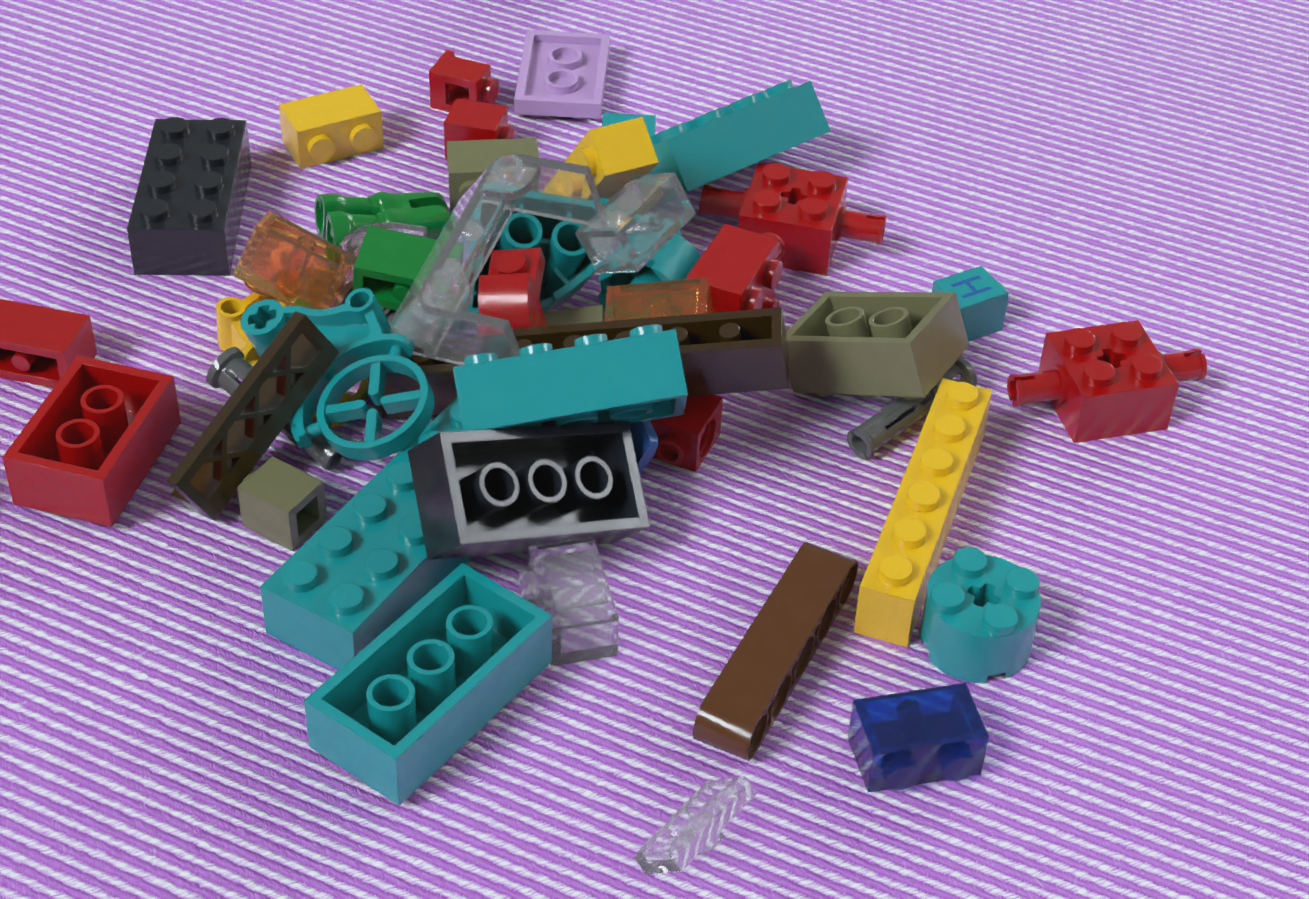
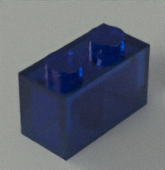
M966 683L853 700L848 741L868 793L888 789L904 790L913 785L944 780L960 781L970 776L981 775L989 735Z

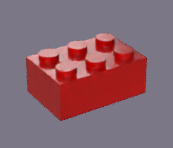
M77 356L2 457L13 504L112 527L181 424L174 376Z

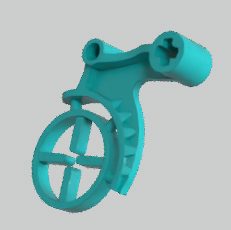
M358 288L348 294L345 304L327 309H310L301 306L283 307L278 301L273 299L255 302L246 309L240 320L241 328L259 357L262 356L295 311L305 314L340 352L289 420L291 432L299 448L305 447L308 449L312 447L311 438L323 434L329 445L342 456L354 460H376L393 455L406 448L420 436L428 425L434 410V394L422 369L408 359L414 351V343L406 336L391 333L390 323L370 289ZM386 373H400L410 376L420 384V390L385 395ZM370 377L368 393L372 401L377 406L382 404L387 414L414 410L410 418L400 428L382 438L383 421L375 408L369 409L364 400L338 403L351 387ZM317 407V422L311 424L312 416ZM366 418L364 442L344 440L332 432L331 424Z

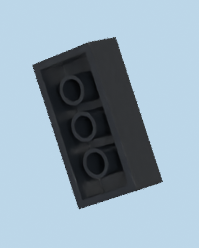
M181 117L155 119L127 227L134 275L230 276L252 166L247 120H230L228 118L192 120Z
M629 421L439 432L407 451L428 560L615 543L650 527Z

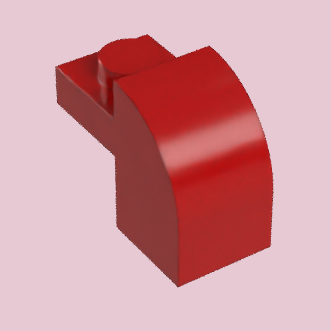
M541 248L492 251L488 275H480L478 311L481 331L548 326L539 300L545 267V258Z

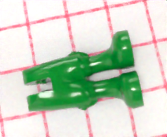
M378 192L367 198L328 193L318 194L315 199L316 229L320 240H326L327 256L332 268H341L349 264L352 258L353 247L356 242L364 239L368 225L436 240L451 237L456 230V223L447 208L444 197L438 192Z

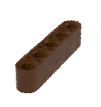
M809 542L802 544L702 702L693 727V738L747 761L754 757L846 603L856 580L859 563L857 560Z

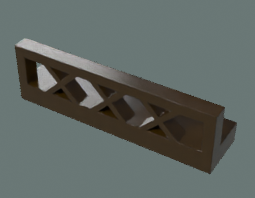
M296 311L293 313L168 478L167 482L174 488L171 496L183 507L215 521L237 491V487L250 474L340 353L305 314Z

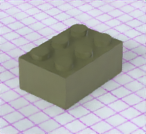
M825 292L786 332L789 348V379L793 392L815 393V395L820 397L846 394L857 395L860 398H873L876 396H897L905 400L925 398L969 346L956 292Z

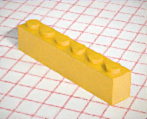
M942 378L860 584L853 633L908 647L925 600L929 578L937 567L985 434L992 390L973 386L966 382Z

